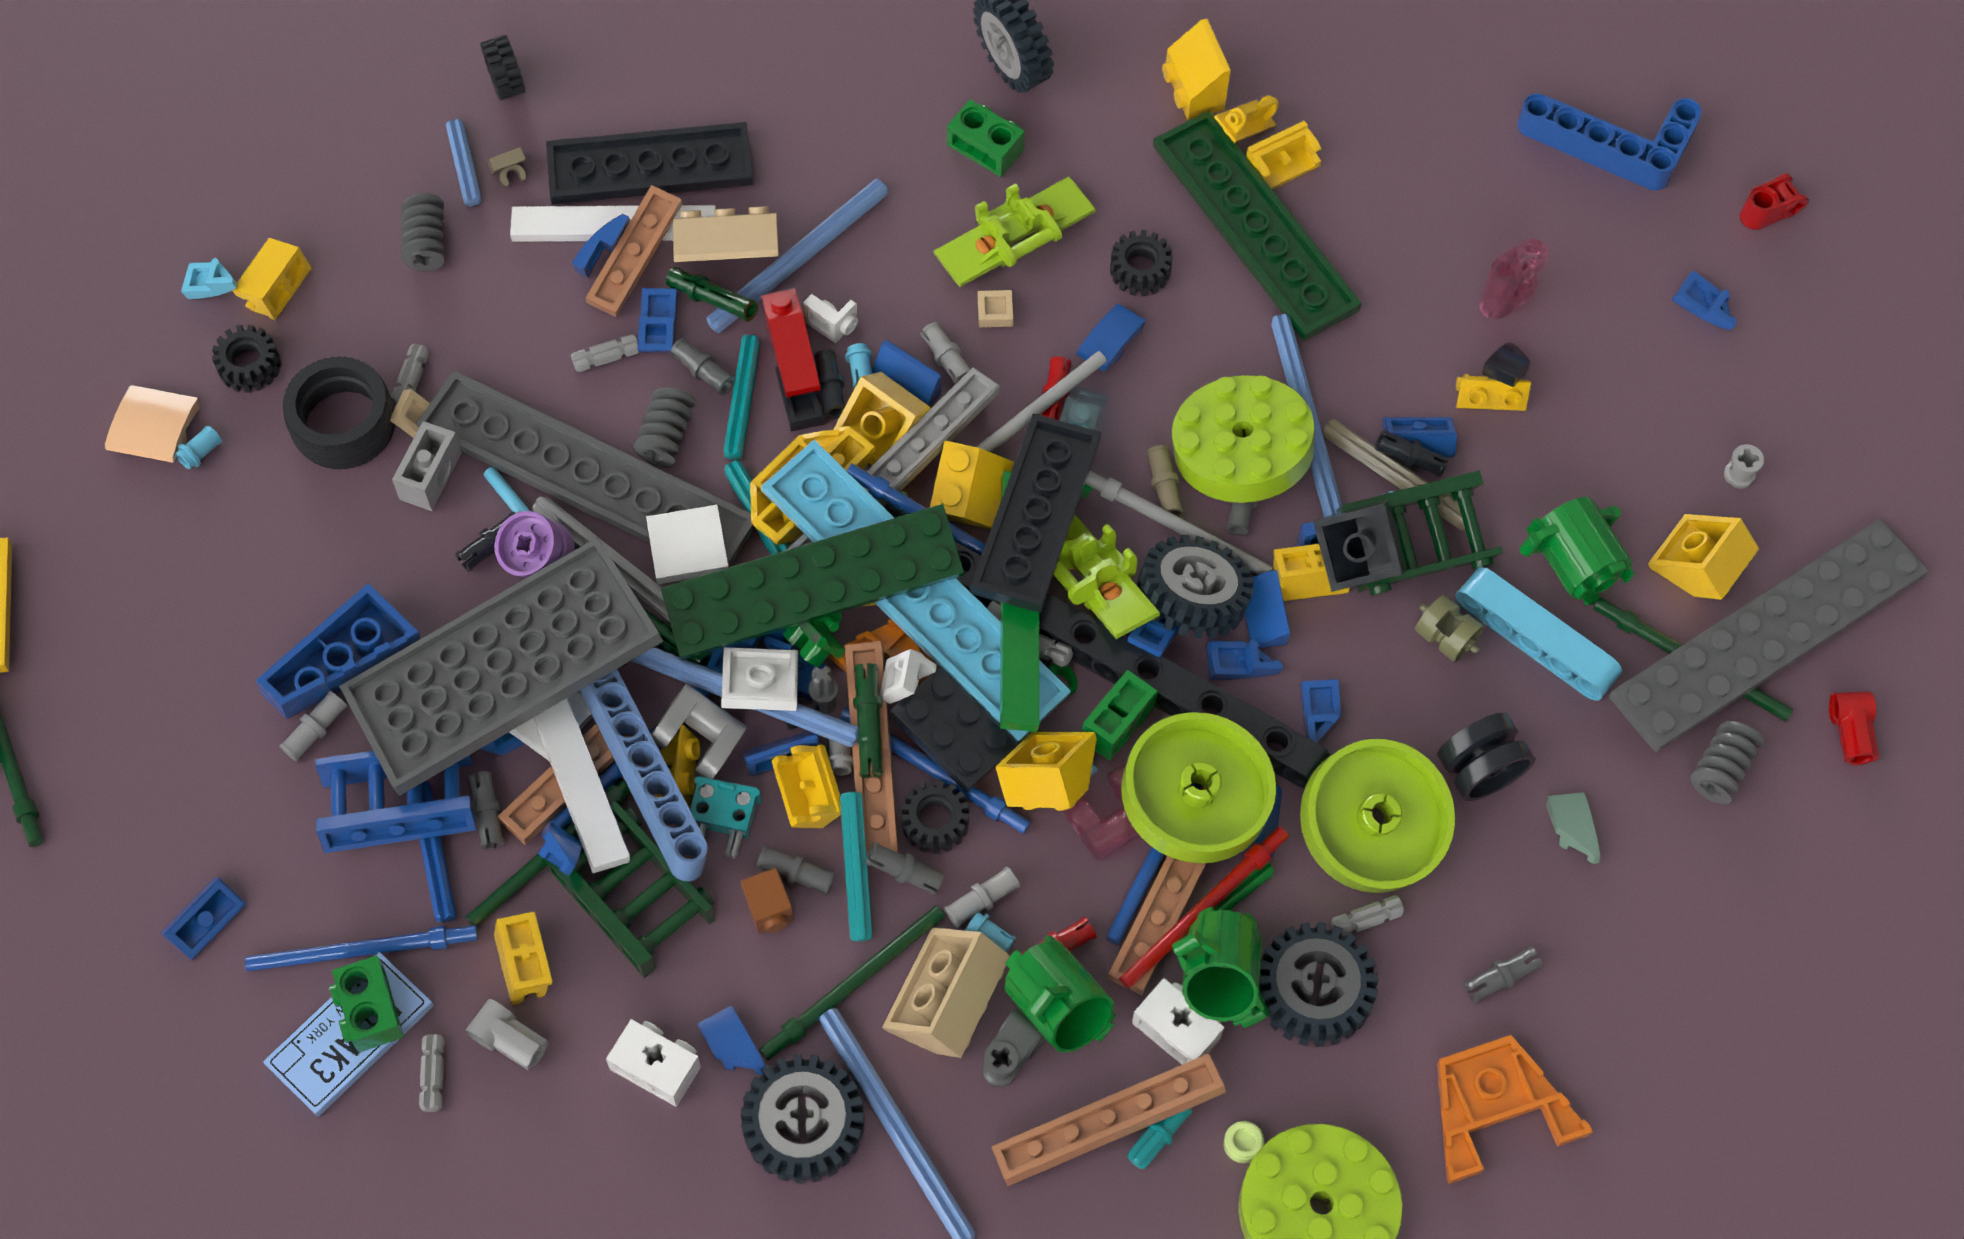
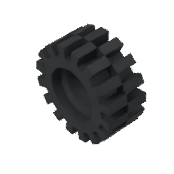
M507 35L480 42L484 61L498 99L501 101L526 93L521 71Z
M1135 230L1130 231L1129 239L1124 234L1120 237L1119 243L1116 241L1113 245L1110 275H1113L1112 281L1115 285L1120 282L1119 289L1123 292L1127 287L1130 288L1129 295L1135 296L1136 290L1141 291V297L1147 296L1149 289L1152 294L1158 292L1159 286L1163 289L1170 278L1173 256H1171L1172 250L1170 246L1166 247L1167 241L1164 238L1157 241L1158 234L1155 232L1152 233L1151 237L1146 236L1147 230H1141L1140 236L1136 235ZM1143 256L1151 259L1154 262V266L1148 270H1137L1131 267L1128 261L1133 257Z
M242 325L236 326V333H232L231 329L225 331L227 338L224 339L219 336L216 340L219 346L213 345L212 349L214 354L212 361L221 380H223L228 388L232 386L233 390L237 392L240 391L241 386L245 393H251L252 386H255L257 391L262 390V382L269 386L273 382L270 375L277 377L279 374L277 367H281L280 355L270 334H266L265 330L260 327L256 331L254 325H248L247 331H244ZM256 351L259 353V358L251 365L244 367L234 365L236 357L244 352Z
M929 780L925 781L924 788H921L919 784L913 787L914 793L908 792L905 797V803L902 804V826L905 837H910V843L914 847L919 844L920 851L927 852L928 848H933V854H939V848L943 847L946 852L952 850L953 843L958 846L962 842V836H966L969 825L968 802H965V795L962 791L957 793L956 786L950 784L948 788L945 787V781L938 780V786H932V781ZM931 805H940L949 812L950 820L942 828H929L921 820V814L924 809Z

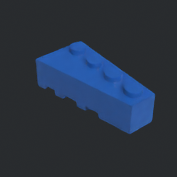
M367 583L257 678L256 682L261 695L287 720L322 701L329 691L334 694L341 691L340 685L420 640V634L389 602Z

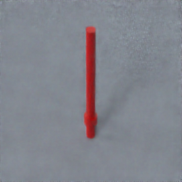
M1278 826L1260 844L1255 843L1244 853L1245 858L1119 977L1120 982L1127 989L1133 987L1172 949L1173 943L1184 938L1189 933V927L1197 919V914L1211 906L1215 908L1255 869L1261 870L1271 860L1270 855L1289 838L1288 833Z

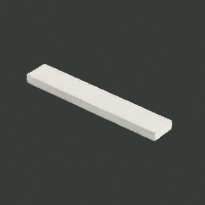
M682 205L675 218H681L680 211L701 210V217L715 216L714 209L716 207L715 205ZM639 206L512 207L510 236L512 242L588 241L602 226L621 214L629 216L631 221ZM673 222L662 241H673Z
M566 698L533 719L593 873L629 863L630 855L569 700Z

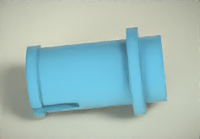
M863 343L849 346L845 354V360L850 363L854 389L861 376L872 374L870 359L873 357L872 351Z
M205 426L186 445L180 444L178 446L179 451L175 453V456L185 468L189 470L192 467L198 468L201 465L200 460L217 445H220L222 439L213 428Z
M978 912L970 921L965 931L982 932L1007 953L1015 942L1016 937L990 921V915L985 914L983 916Z

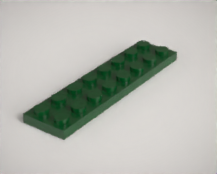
M1210 110L1154 138V149L1282 314H1287L1290 317L1293 328L1303 341L1361 310L1362 303L1236 143L1224 132L1222 126Z
M940 504L668 585L660 589L679 657L681 660L965 575L944 505Z

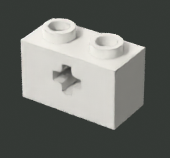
M1164 978L1134 1011L1132 1020L1134 1026L1181 1064L1208 1054L1221 1039L1224 1030L1221 1021L1205 1019L1191 1010L1184 996H1182V986L1175 982L1171 984ZM1182 1018L1187 1020L1186 1025L1182 1023L1177 1027L1173 1024L1174 1020L1180 1021Z
M631 1019L606 1058L610 1070L677 1107L701 1068L699 1058L695 1055L697 1050L682 1040L677 1039L673 1043L664 1038V1032L650 1022L644 1021L641 1025ZM660 1054L662 1055L664 1060L662 1063L655 1061L650 1065L649 1057L657 1059Z

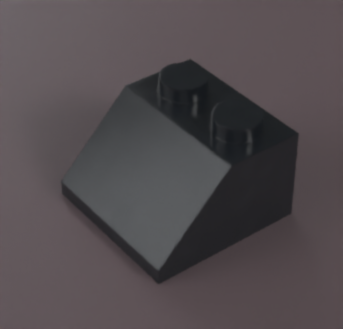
M1389 499L1351 508L1313 521L1331 592L1400 576L1407 570Z

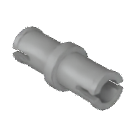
M932 322L923 328L924 332H921V337L933 351L935 362L945 368L954 384H956L971 369L960 355L961 349L955 342L950 341L938 322Z
M329 691L326 697L309 715L304 714L300 718L302 723L279 745L280 749L297 762L318 737L322 739L327 734L325 729L348 707L347 704L336 694Z
M1006 866L1002 871L982 884L975 883L970 886V892L949 906H945L944 911L952 924L959 928L961 924L975 916L978 912L982 910L988 912L994 908L993 903L1014 889L1019 888V882L1010 868Z

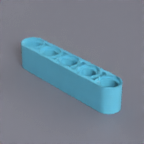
M1479 567L1456 593L1457 602L1467 612L1591 700H1601L1622 674L1621 665L1612 656L1487 568Z

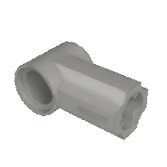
M488 999L465 1032L481 1046L490 1051L496 1049L510 1060L530 1071L544 1056L549 1044L548 1041L518 1022L515 1015L507 1008L492 999Z

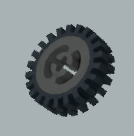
M1310 922L1301 923L1299 930H1295L1294 926L1286 929L1284 936L1281 937L1278 934L1273 939L1271 946H1267L1261 960L1259 991L1264 999V1004L1270 1012V1026L1275 1031L1279 1027L1284 1030V1038L1291 1040L1292 1036L1300 1038L1298 1043L1300 1045L1307 1046L1308 1041H1315V1047H1324L1326 1041H1331V1044L1335 1045L1339 1044L1344 1036L1349 1039L1355 1034L1357 1028L1361 1029L1365 1024L1377 997L1378 989L1376 987L1379 979L1378 973H1374L1376 964L1373 957L1370 959L1366 957L1368 953L1367 947L1364 944L1358 947L1355 944L1357 937L1351 932L1345 937L1341 935L1343 928L1335 925L1333 931L1326 929V923L1318 922L1316 928H1310ZM1309 963L1303 970L1296 969L1300 965ZM1317 963L1323 964L1324 967L1319 981L1321 989L1317 997L1316 1006L1310 1005L1309 1002L1314 987L1312 980ZM1331 998H1335L1337 1000L1333 1004L1323 1006Z

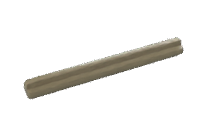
M1331 419L1325 425L1322 432L1323 437L1401 490L1429 483L1389 455L1376 451L1373 444L1336 419ZM1449 496L1440 498L1441 504L1437 505L1440 516L1460 530H1464L1465 527L1458 502L1453 501Z

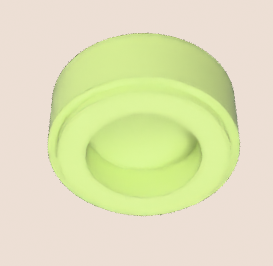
M1239 1121L1232 1124L1224 1137V1149L1227 1155L1239 1163L1252 1162L1255 1155L1264 1146L1262 1131L1257 1125L1248 1121Z

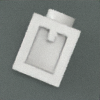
M813 294L803 302L804 322L835 344L844 334L846 336L851 334L857 326V303L852 300L839 312L829 301H822Z
M912 649L887 659L879 696L882 697V700L892 704L913 695L917 688L918 680L935 673L937 665L925 658L922 653Z

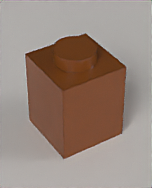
M776 868L740 881L744 899L758 934L764 931L767 933L778 932L786 928L789 922L794 921L792 907Z

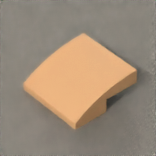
M131 385L113 418L105 441V449L173 463L176 459L175 453L179 451L178 446L180 444L185 445L187 442L186 429L199 410L198 398Z

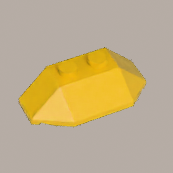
M850 426L839 427V430H825L799 435L750 482L751 524L777 545L795 541L804 533L761 491L762 485L813 440L828 452L846 471L851 463L864 470L875 451V446Z

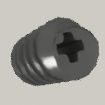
M417 193L404 199L401 204V260L409 268L417 271H435L444 264V234L442 233L444 231V223L442 222L444 220V212L442 211L444 209V201L435 194Z
M660 387L651 394V402L647 405V413L642 419V426L638 430V437L633 445L635 452L643 460L659 467H670L675 463V459L672 456L677 455L680 450L677 444L681 443L684 439L681 432L685 431L688 427L685 420L690 419L692 416L689 408L695 406L696 400L684 390Z
M1726 721L1720 724L1716 730L1717 734L1710 741V746L1703 753L1704 757L1699 760L1697 769L1690 776L1694 789L1707 800L1717 804L1731 803L1732 798L1729 794L1737 793L1739 790L1737 783L1745 779L1744 771H1748L1751 768V759H1755L1759 754L1757 748H1761L1765 743V739L1760 732L1736 721Z

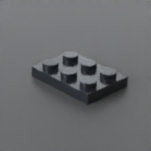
M942 666L915 689L913 695L904 698L889 713V717L966 793L995 769L1020 744V741L1018 742L1006 729H1000V723Z

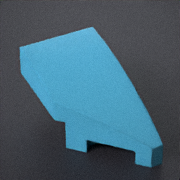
M215 257L211 262L189 263L181 292L187 299L208 298L236 289L237 282Z

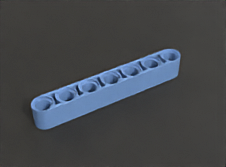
M616 669L581 689L580 692L671 872L682 881L696 880L704 871L708 849L706 840L622 677ZM606 705H614V706H616V707L612 708V707H608V706H606ZM623 734H628V735H631L632 737H624V736H622V735H623ZM636 764H645L648 767H639ZM651 794H661L664 797H654ZM667 824H675L679 828H670ZM682 855H692L695 859H686Z

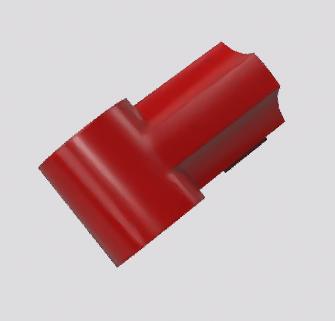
M1870 691L1833 692L1829 698V716L1832 724L1838 725L1844 762L1850 765H1864L1876 761L1879 758V752L1873 726L1876 717V701L1873 693Z

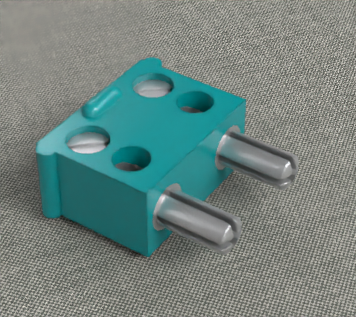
M701 776L694 779L696 789L690 811L702 835H705L706 830L730 834L725 855L730 858L732 853V858H737L742 837H750L757 805L762 803L760 791L750 786ZM701 810H708L706 813L700 814ZM738 817H745L742 821H736Z

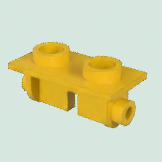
M1267 95L1260 101L1256 99L1217 114L1215 119L1235 143L1275 127L1276 123L1272 117L1277 112L1279 102L1275 97Z
M1464 374L1463 377H1457L1456 391H1459L1456 408L1526 411L1531 381L1520 379L1514 387H1511L1495 379H1488L1486 376H1469V374Z
M681 725L680 731H677L666 748H661V755L666 765L672 766L669 771L686 804L690 808L691 797L696 789L694 772L696 760L700 756V743L696 736L684 725ZM655 794L657 797H664L661 794Z

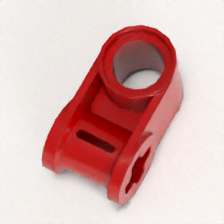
M1785 173L1772 181L1754 187L1739 213V218L1742 224L1750 229H1763L1777 221L1798 214L1807 206L1809 199L1806 195H1801L1792 184L1793 178L1791 175Z

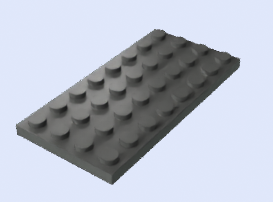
M597 537L339 687L393 789L400 796L657 646L663 640Z

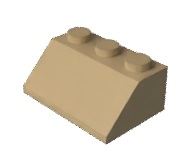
M769 206L749 207V214L735 215V208L714 209L715 216L701 217V210L680 211L681 218L673 219L674 262L773 257L780 254L777 212L770 213Z
M932 928L882 1028L935 1054L961 1058L965 1049L970 1044L971 1037L981 1016L987 1009V1004L998 981L1003 976L1006 967L1005 963L1010 955L982 932Z

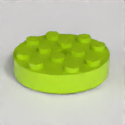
M1242 375L1221 377L1190 395L1177 411L1173 422L1174 458L1182 477L1199 492L1222 501L1235 503L1256 502L1283 493L1294 486L1305 475L1315 453L1314 419L1308 404L1295 390L1266 376ZM1243 429H1245L1246 437H1243Z
M1189 712L1162 719L1140 736L1131 750L1124 769L1121 792L1128 819L1137 833L1150 846L1180 861L1213 863L1239 854L1257 839L1274 805L1276 781L1273 766L1267 753L1247 730L1235 722L1217 715ZM1199 783L1203 785V787L1206 790H1199L1194 786H1191V784Z
M1368 739L1345 746L1324 760L1316 768L1303 792L1300 822L1304 840L1311 855L1329 876L1355 890L1369 893H1385L1402 889L1423 879L1440 864L1453 838L1455 809L1450 789L1444 777L1427 757L1414 748L1397 741ZM1373 807L1383 813L1384 822L1382 825L1374 819L1370 811Z
M1308 1124L1291 1128L1278 1134L1268 1141L1255 1155L1240 1189L1239 1220L1245 1239H1396L1402 1217L1401 1192L1391 1166L1377 1148L1366 1139L1341 1127L1325 1124ZM1310 1200H1321L1325 1203L1330 1200L1327 1205L1329 1213L1325 1215L1315 1213L1310 1206Z

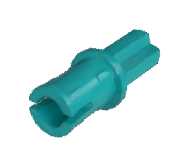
M1189 1108L1147 1126V1130L1127 1153L1130 1162L1141 1170L1146 1169L1165 1144L1171 1145L1173 1142L1172 1136L1186 1118L1192 1114V1110Z

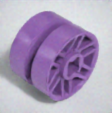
M522 511L510 516L501 525L495 538L494 548L497 561L506 572L526 579L573 552L575 544L571 533L564 525L536 512Z

